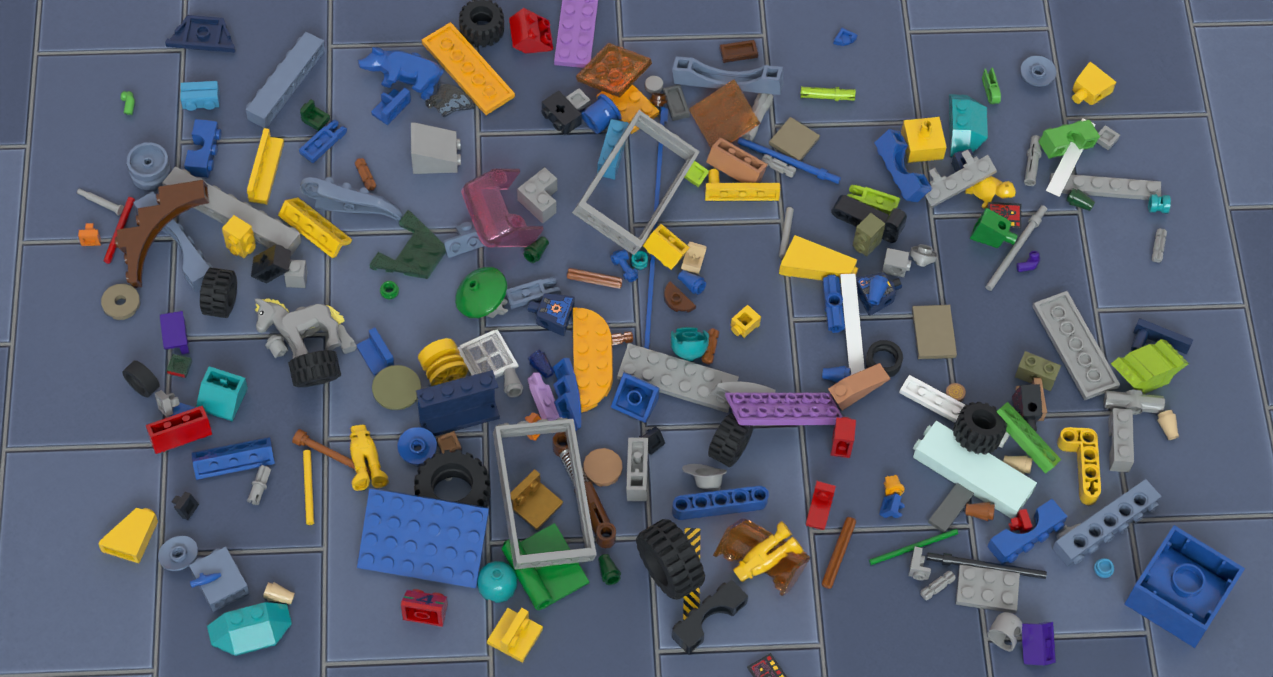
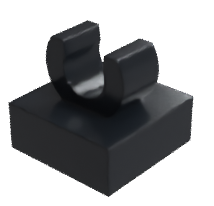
M656 426L648 429L647 433L643 436H639L640 438H648V453L650 455L666 444L660 429Z
M184 492L181 497L176 495L171 501L173 504H176L174 506L175 510L186 520H189L199 505L192 494Z

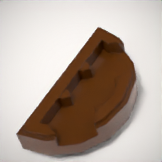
M671 281L666 285L664 297L665 303L675 312H691L696 309V305Z

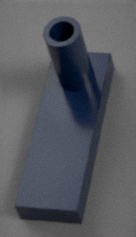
M1139 318L1133 331L1136 337L1131 350L1134 351L1144 347L1147 339L1154 342L1163 339L1171 344L1175 350L1187 354L1193 339Z

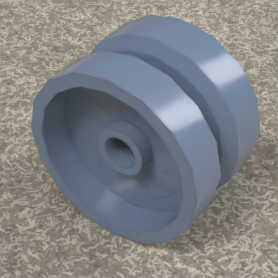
M152 142L141 143L131 149L127 156V167L134 185L146 191L156 190L158 187L163 186L162 182L171 172L168 155L163 147Z

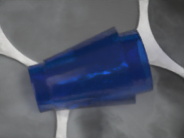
M537 350L528 357L529 364L544 376L545 379H548L555 373L545 352Z

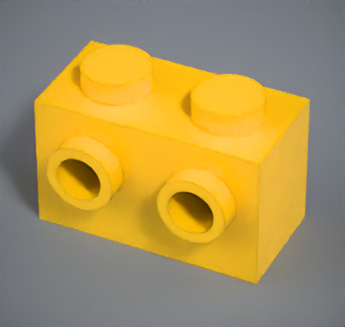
M233 215L222 227L226 248L233 255L245 258L254 251L256 246L252 226Z
M662 224L652 232L643 244L648 253L654 255L664 266L671 270L680 262L690 248Z

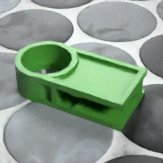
M991 68L989 74L984 69L982 81L990 105L999 104L1001 102V93L994 69Z

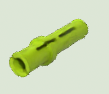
M801 86L800 98L855 101L856 90L839 89V87L818 88Z

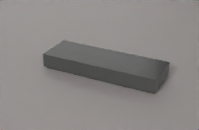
M957 483L929 519L928 523L942 533H945L973 497L974 493Z

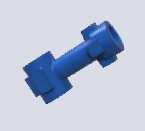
M619 249L610 255L612 263L614 265L620 264L624 270L623 277L625 280L634 282L638 278L636 268L632 269L626 261L629 259V256L625 249L621 251Z

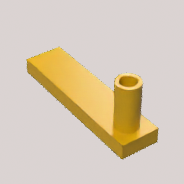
M711 169L708 172L709 183H706L705 201H779L780 183H720L719 171L717 169Z

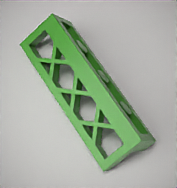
M1009 402L1005 403L997 411L1005 423H1007L1006 431L1033 458V461L1045 474L1060 462L1061 459Z

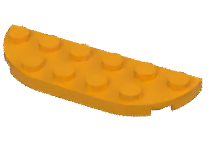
M576 307L573 308L574 373L578 385L582 413L595 408L598 405L597 403L607 396L611 390L613 383V348L611 332L606 321L592 310Z

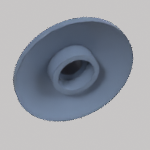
M1043 56L1028 57L1023 61L1020 68L1023 79L1033 86L1049 85L1056 77L1055 65L1051 60Z
M188 536L173 537L161 546L158 560L161 566L167 570H183L195 561L198 555V546Z

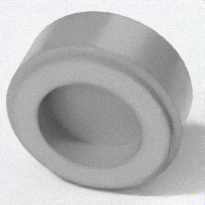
M658 76L648 77L645 81L646 91L651 94L660 93L663 89V80Z

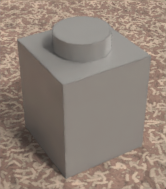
M290 260L289 271L284 275L286 287L306 288L308 273L306 260Z

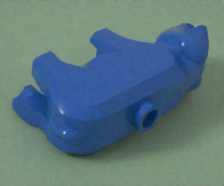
M373 47L372 52L367 57L358 60L360 68L373 72L381 71L384 74L382 86L391 88L392 84L399 80L413 85L412 89L422 93L421 98L428 101L432 98L434 87L440 81L444 72L437 63L423 58L415 52L410 54L400 50L385 51L379 47Z

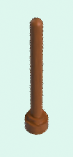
M298 429L295 433L292 443L298 446L307 445L355 470L352 459L310 439L307 432ZM367 467L368 475L371 478V471Z

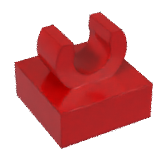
M1027 509L1019 510L1016 518L1010 519L1009 527L1011 531L1020 530L1021 534L1031 531L1032 524Z

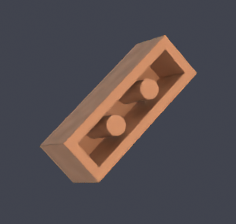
M721 137L712 146L706 161L714 168L719 169L741 183H759L768 165Z

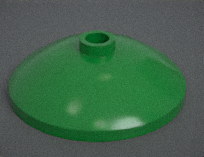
M482 267L469 273L461 281L456 291L455 303L457 309L468 318H481L492 313L502 303L506 295L507 281L503 273L494 267Z

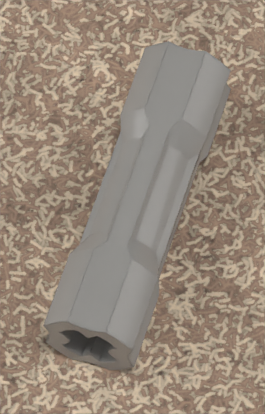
M758 93L754 105L739 131V137L751 142L753 141L758 127L773 101L774 96L772 94Z

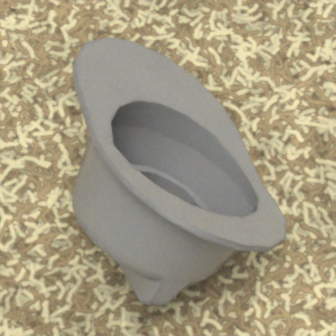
M687 464L682 467L684 472L694 475L698 488L708 492L720 491L722 476L727 473L725 469L702 464Z

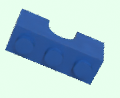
M195 119L192 131L194 145H201L203 147L196 151H187L184 167L192 176L209 178L210 171L214 169L213 157L217 155L218 145L216 144L217 140L221 139V129L218 128L216 121Z

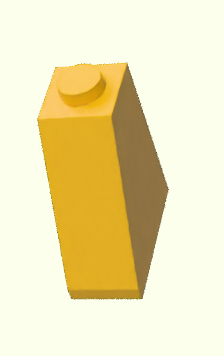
M135 508L100 540L99 547L101 552L140 563L158 523L156 514L148 508Z

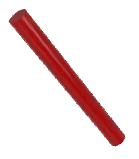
M128 197L104 257L103 261L107 264L111 263L117 248L115 243L117 230L124 229L133 207V202H135V199L132 197Z

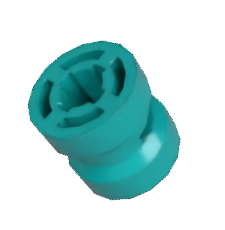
M1150 194L1148 202L1149 212L1161 211L1168 214L1171 205L1170 195H1163L1161 197L1157 194Z

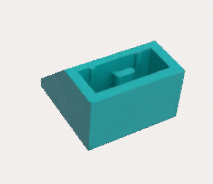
M209 366L201 382L196 408L203 406L206 413L233 421L248 389L246 379Z

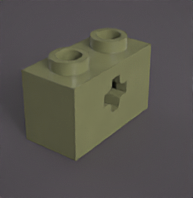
M872 213L856 227L853 241L855 250L866 257L881 243L885 223Z
M1025 351L1015 377L1031 384L1034 378H1041L1043 389L1051 391L1061 365Z

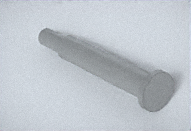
M82 189L77 190V194L86 197V199L116 212L118 216L122 214L123 205L114 204Z

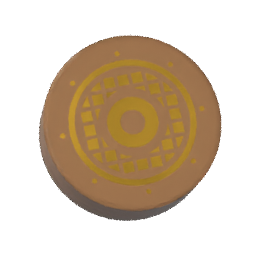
M953 383L947 387L945 394L962 402L966 391L962 385Z

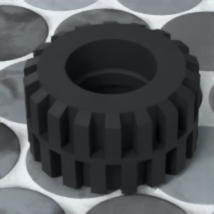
M492 0L467 2V6L464 5L459 13L460 33L471 45L475 44V47L482 46L484 48L486 45L492 46L493 42L497 43L499 38L503 36L504 13L502 8L498 7L496 2L492 3ZM478 21H486V22H489L488 24H485V25H477V24H475V23L478 22Z
M212 267L207 270L200 290V309L203 315L221 318L229 317L233 310L237 293V278L234 271Z
M322 350L295 357L288 362L293 386L295 387L316 386L333 381L341 376L336 351Z
M971 402L961 409L953 427V435L956 437L955 440L961 443L960 446L967 448V451L984 455L988 452H994L999 447L1006 432L1007 423L997 413L996 407L989 406L988 403L982 404L977 402L975 404Z
M733 413L727 415L712 438L708 456L728 467L733 466L742 455L750 440L753 425H739Z

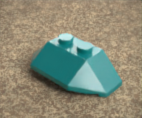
M949 94L950 157H953L954 153L971 149L974 152L988 138L987 107L968 95Z
M264 602L226 612L207 625L213 647L237 656L275 646L287 629L290 628L292 622L287 604Z

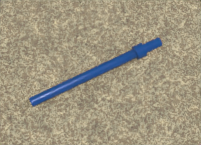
M741 137L738 140L737 144L764 155L768 154L772 158L814 174L821 180L826 179L836 184L840 183L841 177L829 173L824 168H816Z

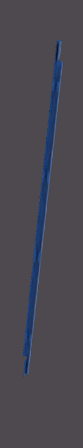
M661 107L660 124L664 126V122L668 118V109ZM660 142L658 145L654 211L659 205L663 152V144ZM658 220L653 227V231L657 228ZM651 255L644 345L646 349H649L655 271L654 255Z

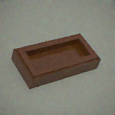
M755 40L722 44L719 47L723 63L758 58Z

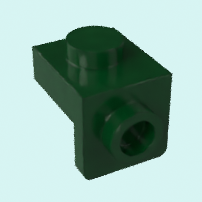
M312 99L300 109L302 122L317 131H320L330 120V115L315 107Z

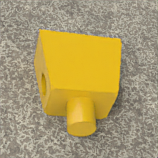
M1089 62L1074 83L1072 90L1075 94L1072 96V99L1077 104L1084 100L1089 105H1093L1113 92L1116 81L1092 62Z

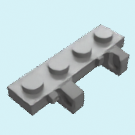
M969 150L962 152L966 164L963 165V169L948 177L945 175L940 177L936 168L931 169L929 173L933 178L930 181L932 190L925 195L931 207L939 205L997 173L990 157L986 155L981 159H978L977 156L973 158Z

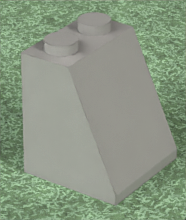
M411 123L413 174L458 173L457 165H461V154H457V150H461L460 139L456 137V131Z

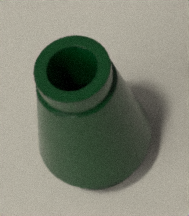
M1072 188L1066 198L1069 205L1088 211L1092 209L1095 203L1080 189Z
M541 236L525 247L523 253L525 259L531 263L539 261L549 245V241Z
M609 554L601 555L598 561L602 581L607 585L616 584L621 579L620 570Z

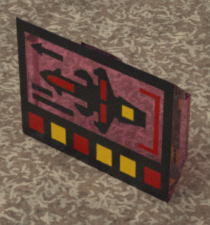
M771 653L747 666L753 677H787Z

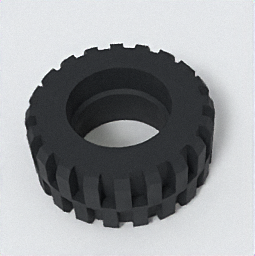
M444 450L443 454L437 452L433 454L432 459L427 458L424 461V466L421 465L418 468V474L415 475L414 479L415 495L440 499L434 494L436 485L447 478H460L470 484L471 491L464 498L452 502L488 508L489 498H491L488 471L485 466H482V462L478 458L473 459L472 454L468 452L462 454V450H456L455 452Z
M661 519L638 534L636 544L639 555L650 576L669 598L679 600L703 585L705 572L703 571L704 568L700 558L687 536L684 535L683 531L669 519Z

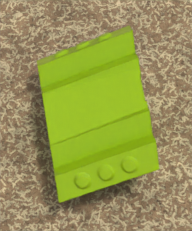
M1160 339L1157 343L1148 344L1134 350L1123 358L1118 357L1111 364L1133 386L1134 390H1140L1143 394H1146L1169 384L1173 376L1189 363L1166 340Z

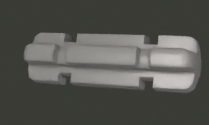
M765 154L762 158V161L770 165V168L782 174L786 173L785 175L792 178L796 173L795 167L787 166V163L776 158L772 159V156Z
M1157 229L1152 254L1153 262L1160 263L1163 259L1165 237L1167 235L1165 229Z
M947 571L943 574L944 576H940L929 584V587L922 589L920 594L923 599L929 600L933 597V594L936 595L947 587V584H951L956 578L952 571Z

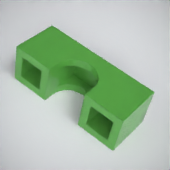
M1090 120L1077 121L1073 124H1064L1057 128L1046 129L1038 142L1048 158L1064 155L1070 146V142L1076 144L1079 150L1093 148L1100 135Z

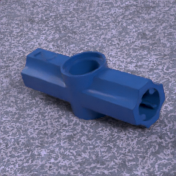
M828 275L823 278L824 310L827 316L828 331L839 333L845 329L840 280L835 275Z

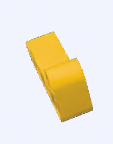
M1064 428L1057 440V446L1065 452H1077L1080 500L1085 505H1093L1101 493L1097 433L1090 428ZM1084 456H1088V457H1090L1092 460H1088V459H1086Z

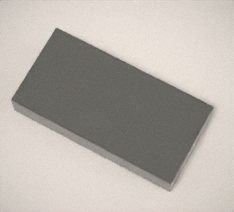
M675 85L663 88L662 92L666 95V104L672 121L690 117L681 86Z

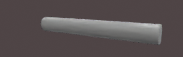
M791 207L786 208L779 252L780 258H784L788 250L794 211Z

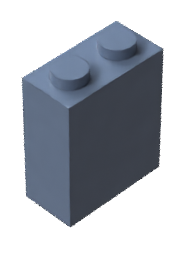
M226 546L222 549L213 550L210 555L204 558H197L189 565L195 579L200 577V573H204V575L221 573V577L199 586L213 612L249 594L248 586Z

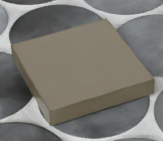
M790 117L769 141V145L786 156L801 161L818 142L820 135Z

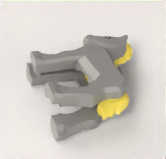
M269 298L265 300L255 299L257 306L255 311L258 312L257 331L260 333L266 332L274 323L277 330L289 344L293 352V358L308 353L302 339L320 330L329 334V339L326 343L328 350L333 351L336 347L341 346L344 354H347L357 349L354 340L348 335L345 327L341 325L345 321L343 316L339 315L340 312L329 305L314 304L308 307H299L294 312L289 313L285 305L281 304L279 300L275 301Z

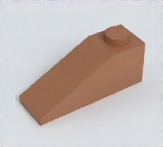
M879 363L842 379L828 388V390L843 411L889 381L890 377Z

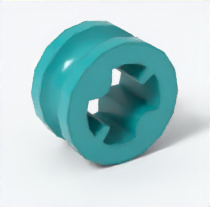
M637 251L635 255L632 254V266L637 270L646 268L648 265V255L643 251ZM641 258L643 259V262H642V261L636 262V259H638V260H640Z

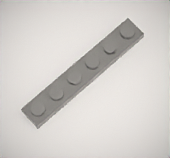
M1055 173L1050 174V182ZM1070 175L1062 193L1069 194L1071 189L1074 188L1076 190L1080 189L1083 193L1090 196L1149 200L1150 194L1161 196V181Z

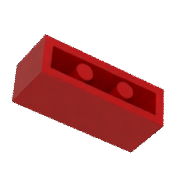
M203 406L146 425L155 454L212 435L210 423Z

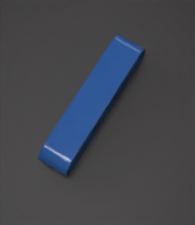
M752 486L680 495L673 500L672 515L678 520L762 510L767 506L769 492L763 486ZM756 496H761V497H763L764 499H763V500H758V499H756L755 497H756ZM741 498L744 502H737L736 499ZM723 501L725 504L719 505L716 502ZM702 503L705 507H698L696 504ZM677 506H684L685 509L680 510Z

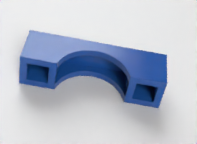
M889 129L874 142L877 152L885 161L886 168L891 172L893 181L898 185L901 195L906 201L918 202L932 190L924 174L909 173L906 170L904 154L908 144L900 131Z
M1051 499L1037 508L1034 514L1035 528L1032 531L1017 534L1005 529L991 538L987 547L1001 564L1006 562L1012 563L1019 557L1018 554L1023 551L1027 553L1034 547L1035 543L1038 541L1042 543L1050 536V533L1053 531L1059 532L1063 529L1067 515Z

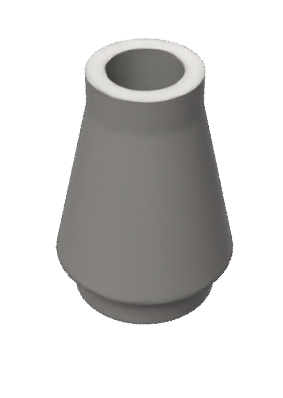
M507 368L504 370V392L509 397H518L522 394L523 385L515 369Z

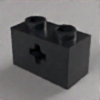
M560 91L555 92L542 101V115L553 123L554 128L557 131H561L564 136L582 124V114Z
M275 244L254 256L251 277L267 284L288 272L291 251L282 245Z

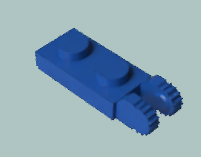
M333 120L299 149V153L311 163H314L338 139H341L347 133V128L342 126L333 133L339 125L337 120Z

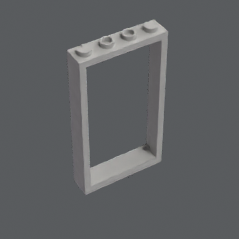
M639 110L628 124L572 213L635 255L645 242L699 154V151L683 141L678 135L670 132L662 124L650 118L649 115ZM634 126H637L686 160L638 238L586 203Z
M561 417L554 421L541 419L534 423L521 421L513 425L504 423L495 426L493 438L514 570L593 561L596 557V549L574 419ZM566 432L585 548L520 555L502 438Z

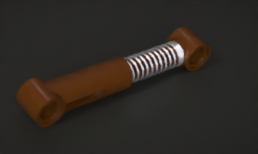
M558 432L553 437V452L563 460L562 462L574 484L568 444L565 446L558 445L562 442L567 444L566 432ZM582 471L591 525L596 536V542L601 548H611L616 541V528L611 524L592 482L587 480L586 474ZM608 533L611 536L605 538L602 536V534Z

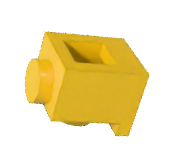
M745 306L731 319L732 332L736 336L741 335L745 338L755 328L760 326L761 316L750 306Z

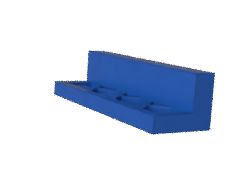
M270 437L192 453L196 480L257 468L261 465L275 464Z

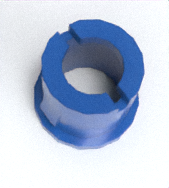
M600 94L597 97L598 100L581 113L584 122L596 134L607 128L611 119L619 121L622 119L616 105L604 94Z

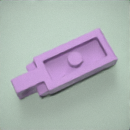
M533 373L528 378V383L541 419L554 421L560 418L554 404L555 399L550 386L543 382L540 373Z

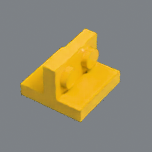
M522 607L518 613L507 608L488 638L487 644L523 663L542 632L543 626L530 620L529 611Z

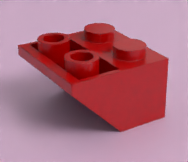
M525 8L509 18L513 48L524 53L553 50L549 20Z

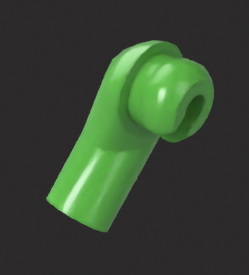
M123 91L121 93V100L126 101L123 113L133 115L134 95L131 91Z

